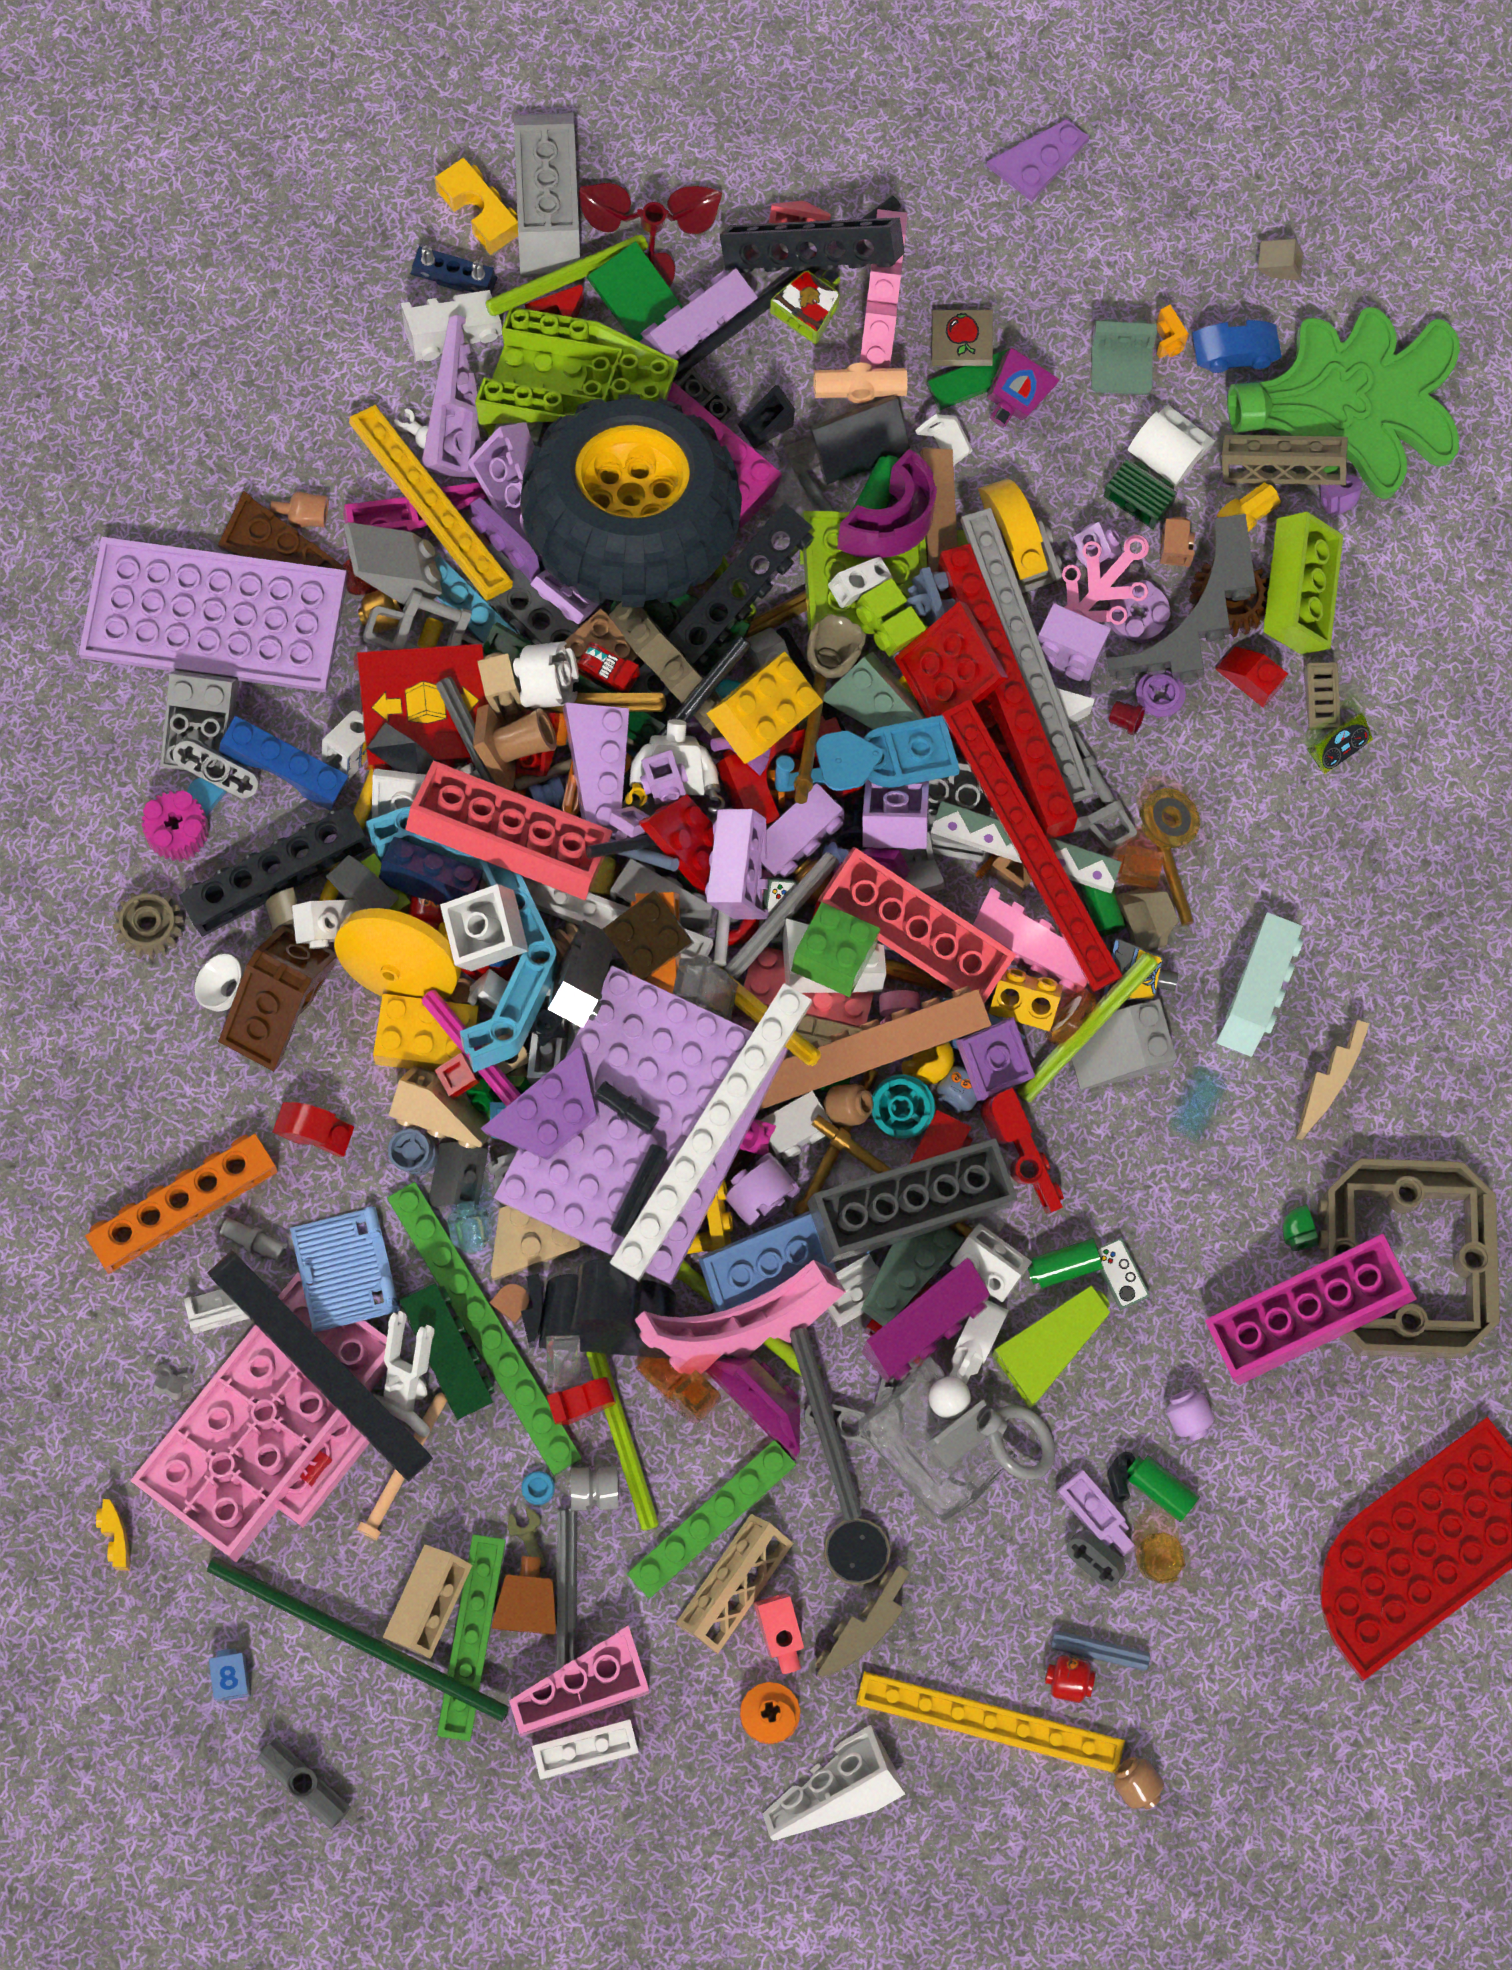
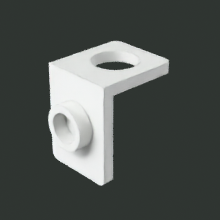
M936 414L915 430L917 435L934 436L940 449H953V466L972 452V448L956 416ZM936 423H939L938 425H936V426H934V427H932V428H929L930 426H932V425H934V424H936Z

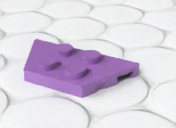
M579 1047L576 1048L481 1128L482 1131L488 1136L503 1140L546 1160L550 1159L598 1118L582 1050Z

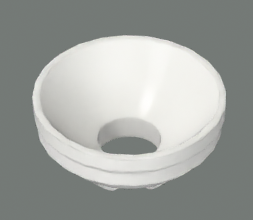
M220 954L207 961L198 973L195 982V996L199 1004L206 1009L216 1012L231 1008L245 971L243 963L229 954ZM236 981V989L231 996L227 997L226 991L228 986Z

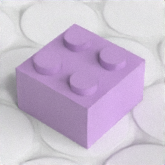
M1053 603L1038 635L1048 668L1056 667L1065 671V674L1073 680L1081 681L1083 679L1089 682L1104 650L1111 628Z
M867 779L865 782L863 805V847H873L876 849H927L929 781L887 788L875 785Z

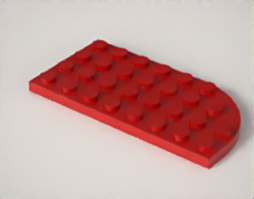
M1488 1417L1358 1513L1342 1528L1329 1548L1320 1579V1601L1323 1618L1334 1644L1361 1681L1366 1680L1512 1569V1447Z

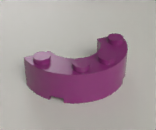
M908 449L892 467L889 492L899 502L892 507L881 510L868 509L857 505L840 523L838 549L855 557L886 558L907 552L925 538L933 521L937 486H935L931 468L918 454Z

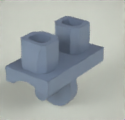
M930 567L920 569V574L912 579L913 586L908 588L910 598L903 605L905 609L912 606L919 618H925L929 628L956 604L953 598L941 601L939 592L945 591L949 587L946 573L944 571L931 572Z

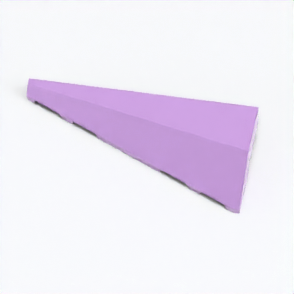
M455 315L449 317L422 465L427 471L440 476L476 478L467 461L485 441L480 440L479 420L475 405L477 388L474 373L469 372L467 355L471 351L470 345H465L462 328L466 320L462 316Z

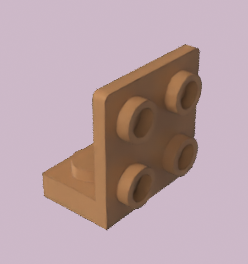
M602 609L597 611L564 641L567 643L564 646L565 649L571 648L574 652L576 662H578L588 644L592 642L624 660L628 659L638 664L639 668L645 664Z

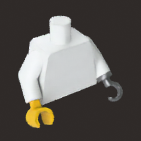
M677 719L668 720L667 735L651 736L649 744L643 745L631 762L629 782L632 790L625 797V802L628 805L632 803V794L640 797V807L648 799L640 776L646 775L641 760L672 750L676 764L683 763L688 777V781L683 783L686 794L704 795L705 791V794L710 796V800H717L721 803L719 808L709 807L708 810L710 812L717 813L718 810L724 809L725 801L721 796L717 795L720 792L716 765L706 747L699 745L696 737L685 736V721Z

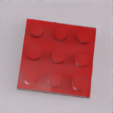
M958 601L894 657L926 718L940 716L943 712L968 699L972 701L975 707L1008 679L966 602Z

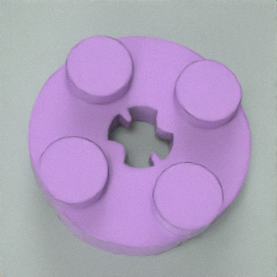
M1142 580L1140 582L1148 587V596L1144 600L1135 601L1132 598L1110 600L1109 610L1115 606H1123L1128 613L1127 620L1122 624L1117 625L1109 622L1113 631L1121 638L1137 641V643L1149 642L1159 637L1170 618V606L1166 596L1150 581ZM1131 582L1123 586H1132L1134 583L1137 582ZM1138 585L1133 589L1134 596L1138 598L1142 597L1145 593L1142 586ZM1132 607L1145 608L1144 615L1146 617L1143 619L1140 616L1133 617L1131 612L1134 611V608ZM1116 609L1113 611L1112 617L1116 621H1121L1124 618V613L1122 610Z

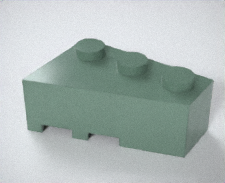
M873 652L863 657L824 695L826 703L873 730L926 718L918 701Z

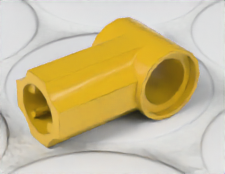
M1264 482L1242 499L1235 498L1227 503L1217 513V518L1246 514L1249 532L1254 528L1258 520L1280 506L1281 500L1275 488Z

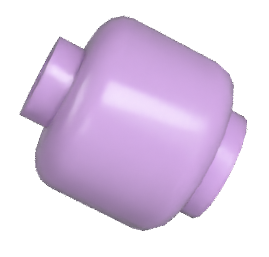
M1188 1389L1173 1395L1169 1399L1171 1403L1167 1406L1166 1413L1177 1436L1189 1437L1191 1441L1203 1438L1209 1433L1208 1428L1213 1424L1215 1418L1204 1394Z

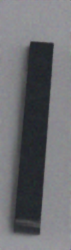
M231 1250L207 1272L229 1298L403 1478L410 1482L433 1460L429 1452L234 1251Z

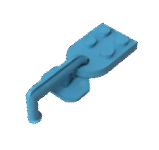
M942 715L880 727L869 732L864 738L850 731L823 735L816 743V755L820 767L812 769L811 778L813 779V786L816 783L818 785L826 784L830 789L836 791L861 787L867 779L875 785L894 788L959 775L960 768L948 727ZM785 755L780 756L776 761L775 787L779 792L795 790L794 779L798 776L799 772L790 773L795 767L793 759Z

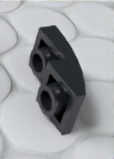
M693 368L676 383L723 424L737 411L717 388L713 390Z

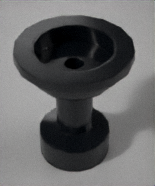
M854 796L845 800L844 811L850 815V826L843 829L837 836V843L843 848L867 849V847H863L864 797Z

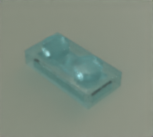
M1198 1071L1169 1128L1198 1143L1227 1085Z

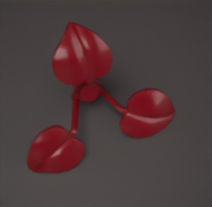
M612 183L581 186L579 189V202L582 213L587 222L599 231L614 232L619 228L621 220L628 222L638 217L641 218L642 228L650 233L649 254L645 253V255L669 288L675 277V265L671 256L667 253L654 254L656 233L662 230L666 218L670 221L677 220L678 227L685 233L694 235L704 233L713 225L722 197L720 191L702 186L683 187L670 195L667 201L668 210L658 202H650L644 206L643 210L638 209L637 212L626 216L631 207V200L627 191L621 186Z

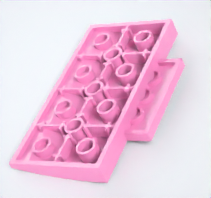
M297 1272L279 1294L278 1298L313 1333L301 1276ZM366 1321L313 1333L370 1392L387 1372L388 1368L384 1362L387 1336ZM255 1324L130 1481L234 1562H237L277 1510H280L304 1528L370 1442ZM322 1451L332 1459V1462L327 1465L311 1487L300 1478V1475L302 1473L305 1476L308 1474L305 1469L309 1464L316 1465L317 1462H312V1460Z

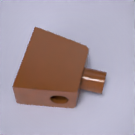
M522 1556L520 1576L505 1575L492 1621V1629L556 1635L553 1579L540 1578L542 1558Z

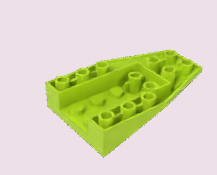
M515 307L508 311L502 327L504 347L492 379L483 378L475 400L479 424L554 422L560 416L563 418L566 415H574L578 405L597 398H601L605 402L618 400V395L637 394L640 395L641 400L656 402L659 398L667 400L679 364L677 360L599 322Z

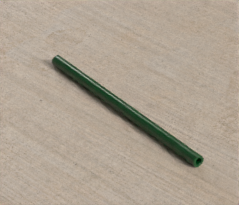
M213 1557L207 1567L208 1573L500 1722H503L510 1710L509 1706L217 1557Z

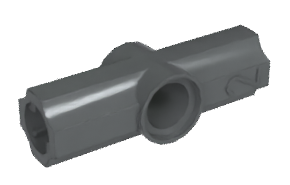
M278 1738L269 1743L256 1759L258 1763L330 1830L351 1809L349 1804ZM303 1774L310 1775L313 1781L311 1789L306 1793H298L295 1789L296 1779Z

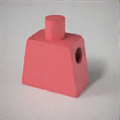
M783 1593L753 1602L768 1655L771 1658H778L782 1674L800 1670L801 1665L797 1651L803 1649L804 1645L791 1597ZM786 1630L788 1639L784 1643L779 1644L776 1636L780 1631Z

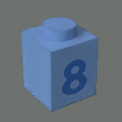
M225 1649L217 1651V1657L209 1658L215 1701L220 1702L251 1696L246 1656L243 1653L237 1654V1649Z

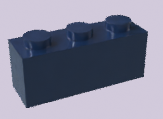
M393 837L382 859L379 879L391 888L420 899L432 901L440 906V904L479 891L483 870Z

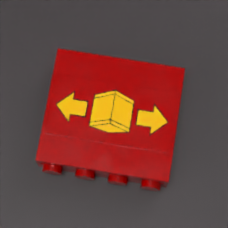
M482 644L356 653L353 658L354 670H358L366 747L385 722L419 744L436 759V762L452 768L455 767V763L467 762V765L472 763L473 767H475L436 684L444 678L452 677L476 724L477 708L488 704L477 662L484 660ZM366 749L367 762L364 765L365 770L373 769V772L374 769L392 771L390 765Z

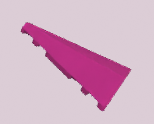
M480 483L440 487L458 511L470 506L478 498L482 500L487 498ZM406 496L344 505L343 517L345 524L350 522L414 532L427 526Z

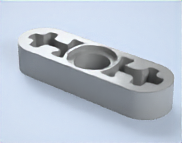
M191 738L182 739L173 750V759L179 767L239 798H249L259 788L260 779L254 770ZM188 746L194 748L192 753L195 756L201 758L203 752L209 756L206 757L201 769L196 766L200 761L194 758H190L188 761L183 760V753L180 751V748L186 749ZM210 761H221L225 766V773L220 777L212 776L207 769ZM233 767L237 770L233 776L239 779H243L245 775L249 776V783L253 785V788L247 787L243 791L239 788V781L233 778L230 780V784L224 781L229 776Z

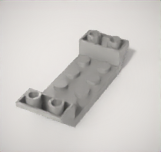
M574 113L514 115L520 277H541L580 260Z

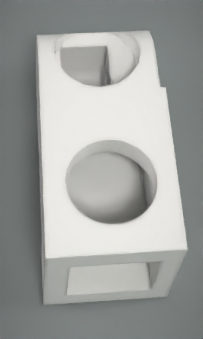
M877 557L837 573L828 584V587L842 609L851 605L854 601L860 599L862 595L888 579L894 578L883 559Z

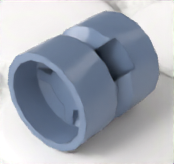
M404 1129L397 1132L391 1138L388 1146V1156L392 1164L398 1169L413 1175H424L436 1166L439 1158V1149L436 1142L428 1135L417 1130Z

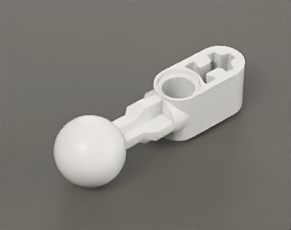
M987 1300L985 1304L988 1307L975 1319H972L971 1316L969 1317L954 1349L955 1353L951 1359L953 1368L950 1375L937 1380L929 1391V1404L938 1416L954 1419L967 1411L971 1402V1394L967 1383L971 1375L977 1374L982 1363H985L1009 1310Z

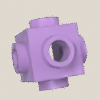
M1101 522L1087 525L1081 533L1074 536L1078 547L1075 549L1076 555L1086 568L1087 558L1083 555L1084 545L1090 541H1095L1101 545L1102 553L1099 557L1100 575L1107 572L1123 554L1119 546L1121 538L1118 532L1113 527L1109 528ZM1089 545L1086 550L1087 554L1091 557L1096 556L1098 553L1097 546Z
M672 750L641 760L646 775L640 776L645 794L652 793L655 804L670 803L686 795L683 783L688 781V777L683 763L676 764Z

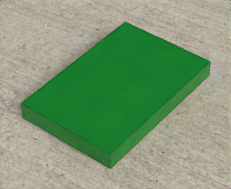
M636 241L586 277L628 336L638 342L643 339L640 333L653 323H656L657 326L666 321L664 315L677 305L681 309L683 308Z

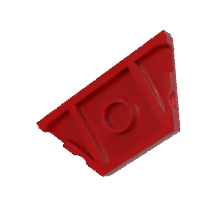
M686 794L670 802L668 805L660 807L652 816L640 820L639 825L667 856L679 860L678 869L695 889L706 897L705 888L709 882L711 870L709 856L713 851L714 845L713 823L689 795Z

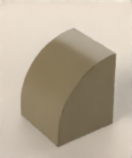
M1296 239L1261 241L1258 269L1263 274L1272 278L1292 281L1301 280L1304 253Z
M293 887L276 893L265 903L273 934L283 925L295 931L292 905H296L298 902Z

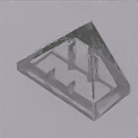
M546 1336L548 1388L580 1385V1336Z

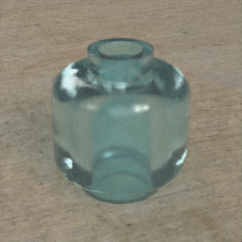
M472 1201L462 1202L448 1215L447 1224L451 1242L463 1252L480 1251L491 1240L493 1231L490 1216L485 1207L475 1205Z

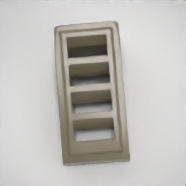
M1336 662L1309 663L1303 671L1309 730L1340 729L1338 664ZM1314 677H1328L1327 679H1314ZM1315 688H1329L1330 691L1315 692ZM1331 700V704L1315 705V701ZM1332 712V717L1316 718V713Z

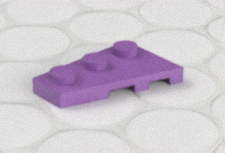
M1066 119L987 161L986 167L1032 202L1088 143L1089 136Z
M478 498L470 504L473 514L471 522L480 534L483 533L489 542L498 551H501L511 561L513 566L519 569L532 583L541 572L537 555L530 544L484 500Z

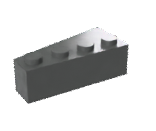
M585 920L582 921L558 964L557 974L551 985L548 1010L582 1028L588 1019L591 1021L595 1019L601 1008L602 1003L600 1001L603 996L601 990L615 948L604 930Z

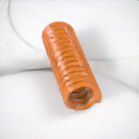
M991 855L984 865L979 868L978 872L975 873V876L978 879L979 877L983 879L982 877H984L985 873L989 872L990 866L999 856Z

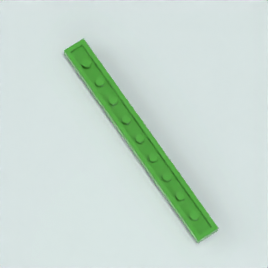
M416 1182L387 1197L389 1204L439 1287H445L452 1301L451 1307L456 1315L459 1316L466 1332L552 1475L556 1476L581 1461L582 1457L564 1427L555 1424L546 1397Z

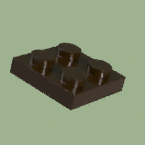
M656 890L652 891L603 928L629 967L642 980H646L694 944Z

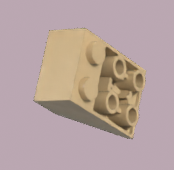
M413 1066L399 1080L388 1115L396 1118L398 1124L406 1127H415L416 1125L425 1128L427 1133L434 1137L445 1138L448 1136L458 1140L457 1143L471 1149L476 1148V1146L481 1148L490 1136L486 1135L481 1129L489 1121L462 1094L455 1099L450 1098L436 1073Z

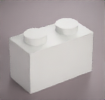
M813 1091L760 1120L776 1125L775 1131L770 1137L768 1149L777 1160L783 1158L784 1161H788L800 1154V1147L811 1142L812 1145H816L827 1138V1136L811 1125L818 1114L832 1124Z

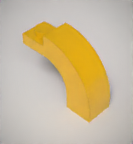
M1004 479L978 488L984 510L992 509L996 523L1004 537L1016 578L1022 580L1048 571L1040 543L1043 542L1038 524L1029 503L1017 484L1010 479Z

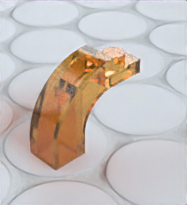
M646 1357L636 1367L638 1373L661 1394L662 1398L670 1406L694 1424H698L722 1401L719 1391L697 1370L691 1375L685 1372L681 1374L672 1367L669 1359Z

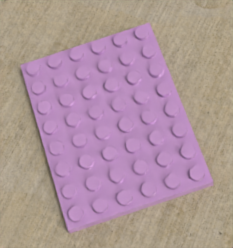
M614 966L610 968L601 990L603 996L600 1001L602 1005L593 1021L588 1019L583 1028L580 1027L566 1055L567 1057L578 1047L582 1050L598 1118L548 1160L524 1149H518L494 1196L495 1200L612 1257L625 1238L614 1234L611 1231V1226L650 1145L655 1144L663 1147L667 1151V1156L638 1216L753 1033ZM784 1047L645 1273L669 1285L672 1284L788 1052L786 1047ZM607 1081L628 1097L630 1095L637 1098L636 1102L660 1117L649 1135L645 1134L644 1131L628 1120H620L617 1118L616 1112L594 1099L595 1093L603 1082Z

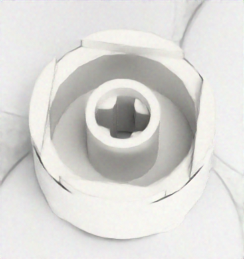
M566 642L527 645L523 648L520 658L514 659L513 669L516 677L520 679V700L524 707L537 709L564 706L565 703L575 702L578 691L572 692L573 683L579 682L578 666L572 649H565Z

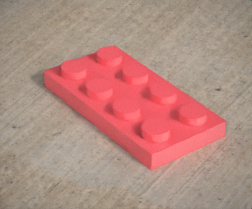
M766 947L749 966L744 988L768 1008L782 985L786 984L783 951ZM852 992L850 997L841 993H802L812 999V1004L805 1015L861 1028L860 1025L867 1023L874 992Z

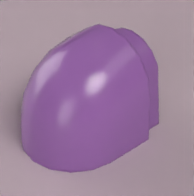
M1347 475L1346 485H1320L1321 502L1326 513L1340 515L1351 510L1357 504L1362 490V482L1357 476Z

